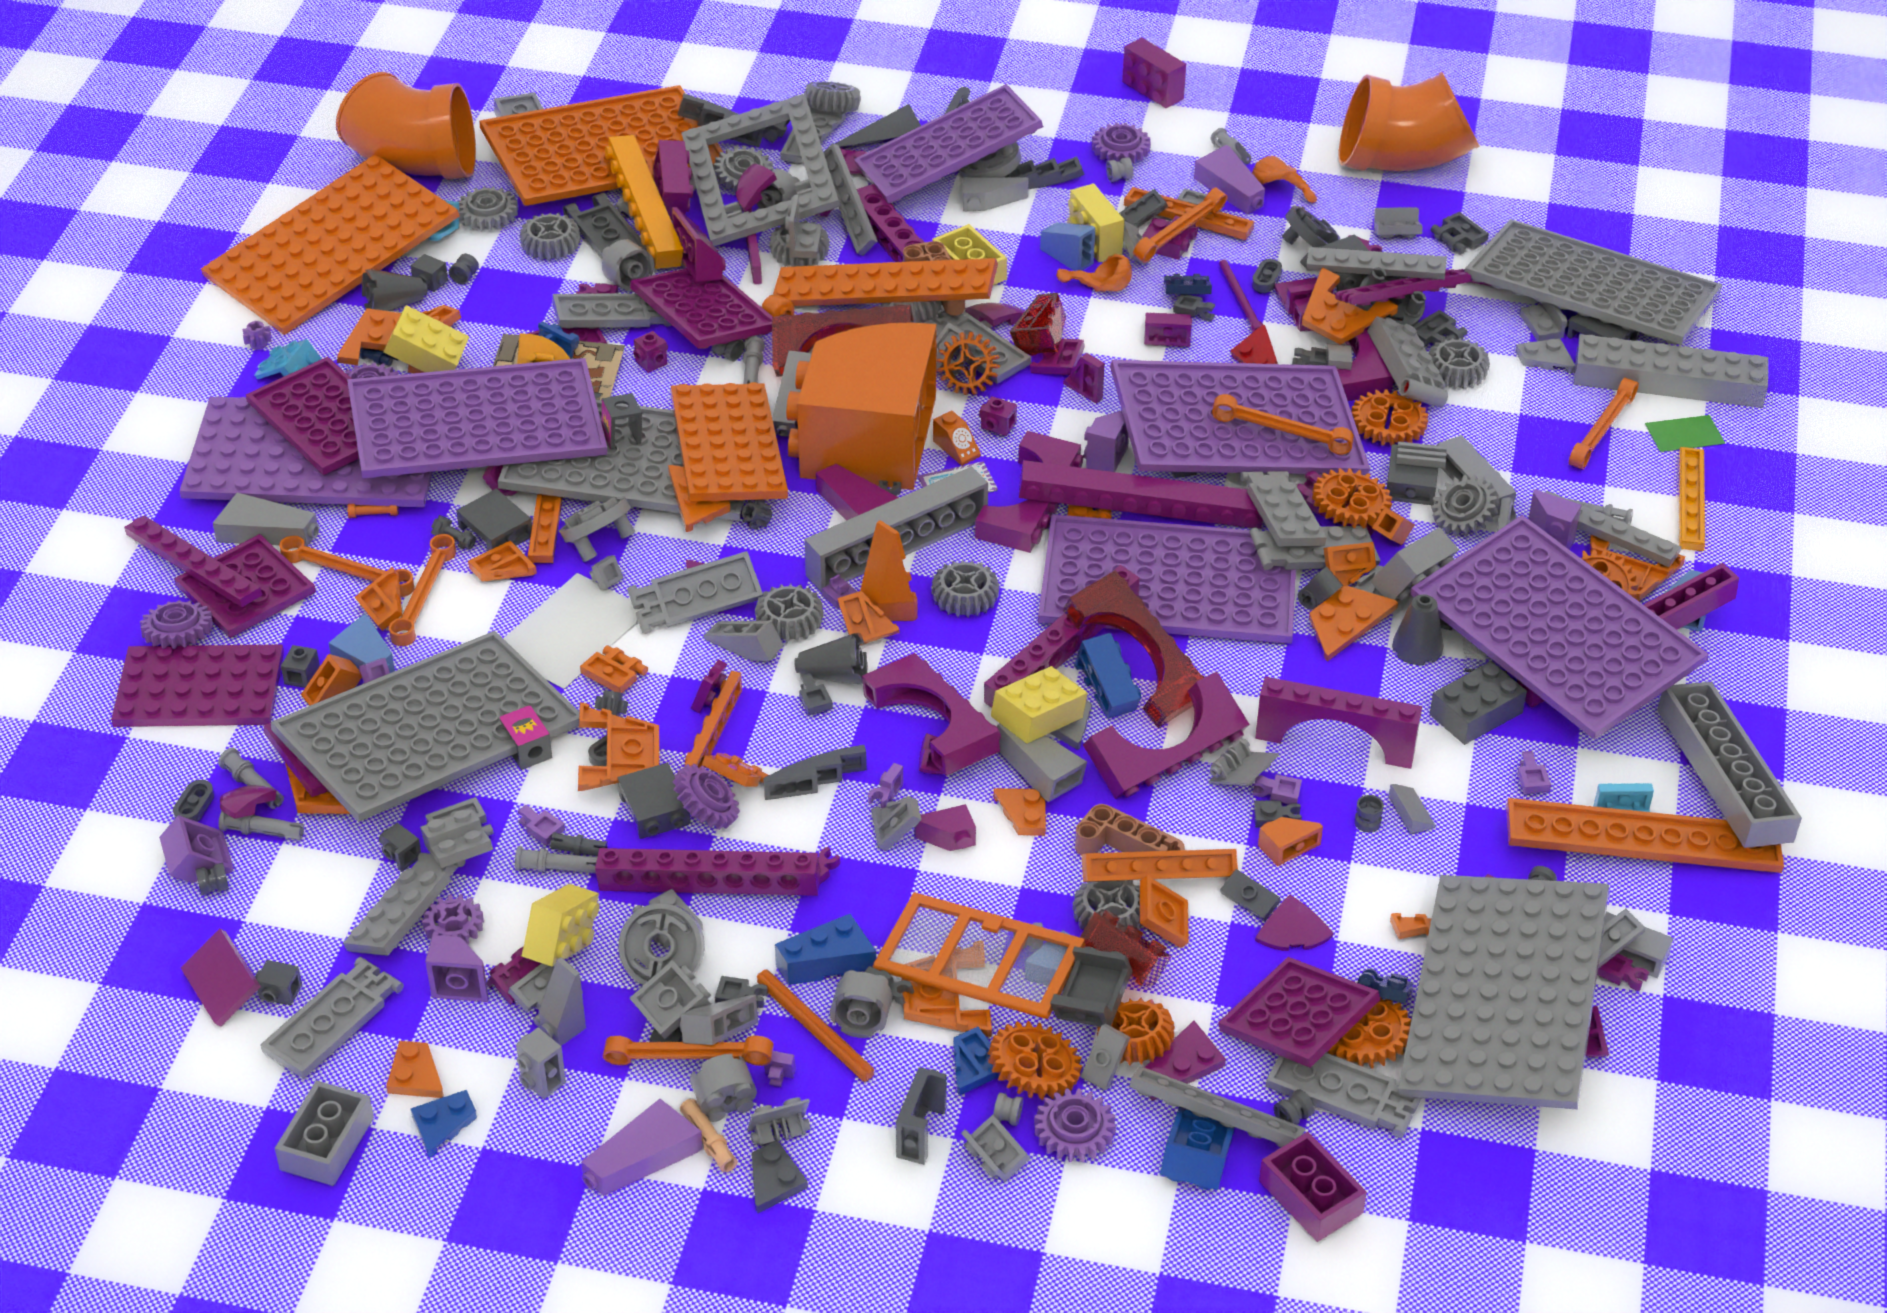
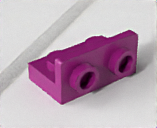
M523 947L511 955L510 958L512 960L506 965L501 962L489 972L491 976L487 981V986L489 988L495 986L510 1005L515 1000L508 993L509 988L542 964L522 957Z

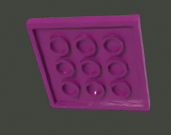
M261 534L214 557L217 561L261 588L262 596L244 607L235 604L186 572L174 578L175 585L194 604L199 602L201 607L207 606V611H211L212 621L229 638L316 593L315 585Z
M1287 957L1218 1022V1025L1223 1033L1311 1068L1380 1001L1378 990Z

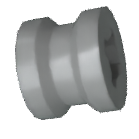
M999 1093L993 1115L999 1122L1004 1120L1008 1121L1010 1125L1017 1126L1022 1113L1023 1098L1018 1096L1009 1098L1005 1093Z

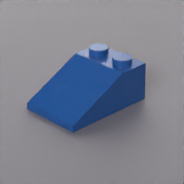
M1179 1106L1166 1143L1159 1175L1165 1176L1174 1182L1184 1181L1196 1184L1201 1189L1218 1190L1235 1127L1223 1126L1215 1119L1199 1117L1193 1114L1191 1110Z

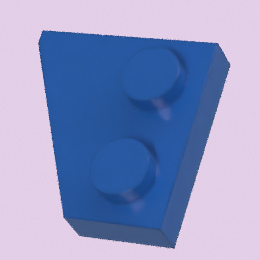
M975 1027L953 1038L956 1084L959 1096L998 1078L1000 1073L992 1072L993 1064L988 1063L990 1058L988 1051L991 1043L979 1027Z
M467 1089L410 1108L412 1118L429 1158L437 1153L436 1148L445 1140L451 1141L459 1134L462 1128L469 1126L477 1119L476 1110Z

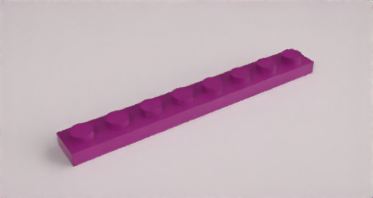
M145 515L136 518L132 523L124 527L127 536L240 607H244L262 596L261 588Z

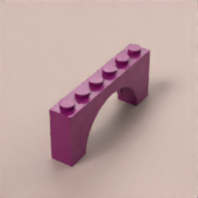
M1310 297L1296 299L1293 303L1292 319L1299 332L1313 331L1302 325V318ZM1368 327L1364 329L1363 333L1345 342L1351 346L1356 356L1352 361L1351 370L1337 369L1347 401L1359 400L1360 396L1366 397L1367 392L1375 395V390L1384 393L1385 389H1387L1392 394L1393 384H1395L1391 373L1367 332Z
M1027 431L1019 444L1018 463L1023 464V460L1081 468L1084 455H1081V444ZM1028 499L1011 506L997 507L984 505L975 520V538L1031 553L1035 544L1038 545L1040 543L1042 531L1048 528L1052 513L1056 514L1059 503Z
M916 653L862 675L864 697L877 709L893 704H915L930 708L945 717L949 722V726L939 737L930 741L932 763L946 776L1000 752L999 740L1001 739L999 729L986 720L981 712H978L971 706L968 699H964L954 686H950L940 673H936L929 666L928 662L922 660Z
M1217 671L1197 681L1188 690L1194 708V721L1188 737L1182 743L1165 749L1143 748L1123 738L1111 725L1090 736L1083 744L1115 799L1123 795L1129 798L1140 791V786L1146 784L1147 787H1150L1160 781V776L1166 772L1168 776L1173 775L1182 769L1181 765L1188 761L1189 765L1203 758L1202 754L1209 751L1212 754L1224 746L1223 742L1229 740L1233 743L1244 736L1243 731L1250 724Z
M1265 676L1259 697L1255 739L1281 744L1285 733L1299 723L1316 719L1336 720L1356 726L1371 735L1384 752L1385 764L1412 769L1423 706Z

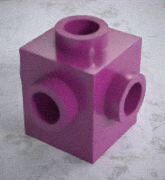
M651 331L634 339L633 355L635 361L645 371L650 373L668 364V345L664 338Z
M991 396L987 403L983 404L979 410L981 428L1007 436L1017 423V404Z

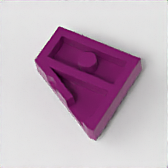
M1084 339L1059 340L1054 344L1053 348L1043 353V359L1039 363L1032 362L1030 364L1031 373L1070 375V371L1077 365L1084 351Z
M1086 353L1080 357L1077 365L1070 371L1069 377L1064 379L1063 384L1097 404L1103 400L1105 363Z

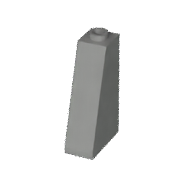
M788 352L772 416L775 433L780 436L787 437L790 434L791 428L798 429L797 421L787 420V400L790 391L801 392V390L796 389L795 385L797 365L799 361H810L812 353Z
M238 492L213 522L216 542L241 544L261 534L271 545L278 546L285 537L299 536L304 540L305 546L308 547L311 541L318 536L320 529L316 513Z
M1000 723L997 725L1001 734L999 753L1035 790L1039 791L1046 801L1050 802L1082 783L1087 761L1046 735L1030 743H1025Z

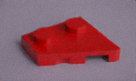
M1264 324L1230 350L1231 356L1239 363L1278 364L1267 328Z

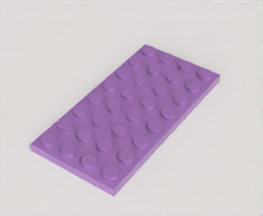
M1005 84L854 160L860 171L871 184L875 185L887 203L890 204L912 192L920 190L930 183L937 182L940 178L950 173L957 172L960 168L970 163L977 162L988 154L997 152L998 149L1008 144L1015 143L1026 135L1035 133L1044 126L1042 120Z

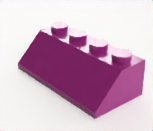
M672 207V224L683 247L682 263L696 282L723 279V271L726 270L724 257L719 254L718 249H715L712 241H709L706 234L702 232L697 224L677 207Z

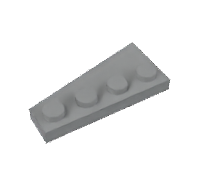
M809 107L820 143L846 119L845 112L833 113ZM792 130L780 153L781 160L791 163H802L803 159L794 130Z

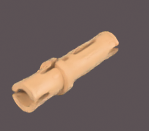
M695 1099L685 1100L680 1105V1112L688 1121L701 1130L705 1152L714 1158L722 1172L732 1171L737 1166L738 1160L729 1150L727 1140L723 1135L717 1133L707 1116L701 1112Z

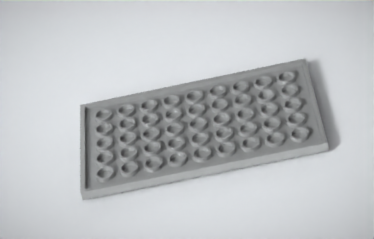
M1510 219L1467 265L1464 271L1471 275V279L1474 282H1484L1496 289H1506L1518 296H1528L1534 298L1537 302H1547L1556 305L1559 309H1569L1578 312L1581 316H1591L1600 319L1603 323L1620 325L1625 330L1642 332L1647 337L1661 338L1674 345L1683 344L1721 293L1723 285Z
M596 400L600 420L602 421V400ZM620 403L615 407L619 410H625L629 406ZM639 406L642 411L641 444L636 443L628 427V418L615 420V448L610 449L607 444V455L505 464L498 479V488L596 502L599 500L602 503L613 496L615 498L625 496L630 507L680 514L668 471V465L683 467L674 411ZM729 500L730 512L715 517L718 519L740 521L745 500Z
M492 631L271 722V730L347 811L360 822L516 754L517 746L501 724L500 716L526 706H531L549 732L550 738H553L579 726V711L496 631Z
M1440 875L1398 1086L1399 1096L1578 1110L1609 898V884Z

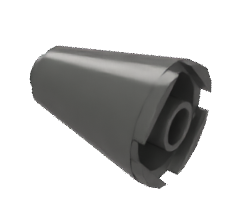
M366 269V273L362 275V297L366 296L368 303L364 304L365 310L369 308L389 311L422 301L424 296L427 295V284L420 277L374 269Z
M1426 594L1417 595L1412 599L1393 638L1392 648L1397 652V657L1408 664L1420 666L1431 660L1434 663L1442 656L1444 649L1437 601Z
M853 633L799 652L798 658L794 660L796 673H800V675L811 673L813 679L862 685V675L868 673L867 653L862 652L860 644H865L860 633Z

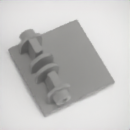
M1244 738L1238 739L1211 764L1210 774L1213 777L1209 780V783L1249 786L1255 782L1257 776L1271 766V763L1279 756V753L1251 752L1249 742Z
M797 1097L783 1102V1106L772 1108L771 1105L757 1108L755 1113L751 1114L747 1127L748 1132L755 1131V1133L750 1134L753 1145L759 1144L761 1147L774 1142V1137L780 1141L777 1124H780L785 1140L789 1139L787 1126L791 1138L805 1135L806 1131L811 1130L808 1118L803 1119L802 1117L805 1116L810 1100L801 1101Z

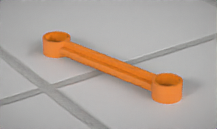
M1217 187L1213 188L1206 195L1204 201L1150 239L1148 237L1142 238L1135 246L1133 255L1143 263H1147L1160 247L1209 212L1217 213L1226 203L1228 196Z
M1623 378L1618 387L1617 394L1581 443L1577 442L1570 454L1569 465L1582 470L1585 469L1592 451L1626 404L1633 402L1638 391L1639 382Z
M1228 394L1218 395L1214 399L1212 415L1219 421L1229 422L1237 418L1326 443L1330 451L1339 455L1347 454L1352 449L1354 435L1351 430L1345 427H1337L1329 431L1238 405L1237 400ZM1219 406H1228L1231 410H1222ZM1335 439H1344L1347 442L1338 443L1335 441Z
M439 534L430 540L431 556L401 618L395 619L389 624L390 640L396 646H408L415 641L414 624L444 562L453 559L456 555L454 538L448 534ZM404 630H405V631H408V632L402 633V634H398V633H397V632H399V631H404Z
M299 536L285 537L279 544L281 554L291 563L306 560L373 582L386 572L385 570L307 547L304 540ZM397 569L399 582H406L400 584V596H408L415 589L413 574L407 569Z
M610 1036L605 1041L603 1059L610 1064L622 1066L629 1064L631 1059H711L719 1055L732 1054L734 1059H739V1056H741L749 1064L764 1066L771 1062L774 1043L763 1036H749L745 1039V1042H718L713 1045L683 1042H633L623 1036Z

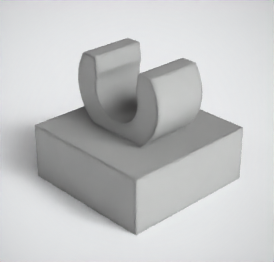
M615 555L607 556L591 566L593 571L589 572L593 582H598L600 589H607L624 578Z

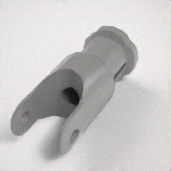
M1218 128L1212 133L1210 139L1213 145H1218L1220 148L1228 145L1245 164H1250L1252 160L1251 155L1237 139L1228 135L1225 128Z

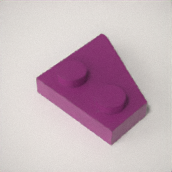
M718 659L710 669L709 675H705L690 709L700 713L705 705H711L716 696L715 688L720 689L723 680L727 678V675L724 674L727 667L725 662Z

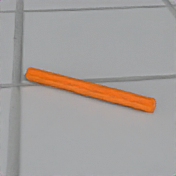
M767 969L757 974V983L766 985L768 993L864 1082H867L874 1076V1068Z

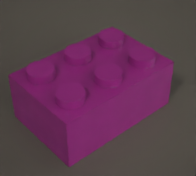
M1143 37L1124 46L1123 83L1166 109L1184 99L1186 63Z
M659 140L653 164V177L668 215L672 220V207H677L684 214L690 210L689 198H693V185H689L692 172L691 168L687 165L690 160V152L686 150L685 141Z
M1309 1132L1304 1133L1261 1160L1259 1182L1316 1242L1324 1239L1364 1213L1367 1191Z

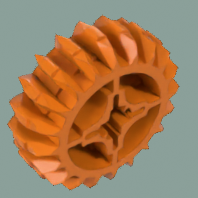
M961 332L959 334L960 340L956 336H951L953 345L947 341L944 342L945 347L948 348L947 351L939 350V353L945 355L944 359H937L938 363H944V367H939L937 371H945L946 374L940 379L942 381L950 379L946 387L951 388L955 384V393H959L963 387V395H968L969 388H971L972 394L976 395L978 393L977 387L981 391H986L984 382L990 386L993 385L992 380L989 379L990 376L998 377V374L992 372L993 368H1000L999 364H993V360L1000 359V356H992L991 353L997 348L996 346L987 348L991 340L986 339L982 343V334H978L974 340V332H969L968 339H966L965 333ZM968 344L979 347L985 356L974 357ZM961 346L962 350L959 361L951 364L953 353ZM967 357H970L969 360L979 361L970 365V370H967L968 367H958V365L967 362ZM986 363L984 374L976 381L975 377L978 366ZM963 370L969 383H964L957 379L952 371Z
M1142 997L1138 1001H1132L1129 998L1128 1002H1120L1111 1027L1126 1034L1130 1039L1119 1064L1127 1061L1129 1066L1134 1062H1139L1142 1065L1143 1061L1146 1060L1153 1062L1155 1056L1163 1057L1164 1051L1170 1050V1045L1174 1042L1175 1037L1174 1021L1169 1010L1164 1009L1162 1003L1155 1004L1153 999L1145 1002Z

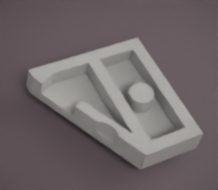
M1560 338L1516 344L1515 352L1523 366L1541 367L1547 370H1553V366L1567 368V373L1575 372L1576 365Z

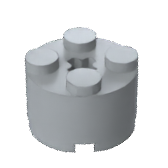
M775 168L772 170L777 180L760 192L763 199L756 203L759 207L758 209L791 200V197L797 195L794 184L800 182V180L783 169Z
M629 239L619 240L606 247L602 252V272L604 276L626 291L634 292L630 289L631 280L648 277L649 274L652 276L654 272V259L652 255Z
M846 971L837 983L830 1008V1018L834 1025L836 1021L842 1027L841 1031L856 1038H868L873 1036V1033L878 1030L881 1032L886 1026L892 1002V991L888 985V979L882 975H874L867 972Z
M732 1054L713 1057L701 1064L702 1070L697 1074L693 1071L690 1075V1083L701 1112L708 1116L711 1122L722 1120L727 1113L733 1111L744 1113L753 1108V1100L756 1097L757 1089L743 1057L739 1056V1059H734Z

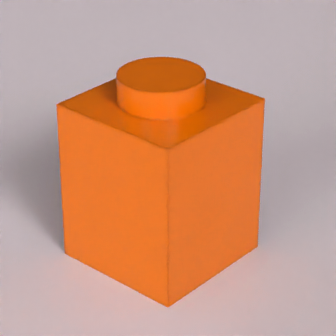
M1385 507L1372 528L1390 540L1403 545L1415 524Z

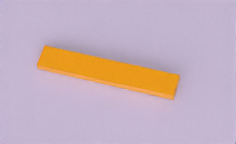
M1680 447L1679 546H1681V549L1704 551L1705 548L1704 449Z

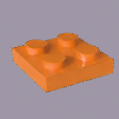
M1146 876L1140 880V924L1182 948L1189 943L1188 900L1151 877Z

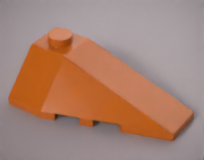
M879 520L876 523L860 591L875 606H878L890 621H914L918 618V600L916 593L910 590L909 581L912 578L910 572H906L903 560L906 556L900 534L897 530Z

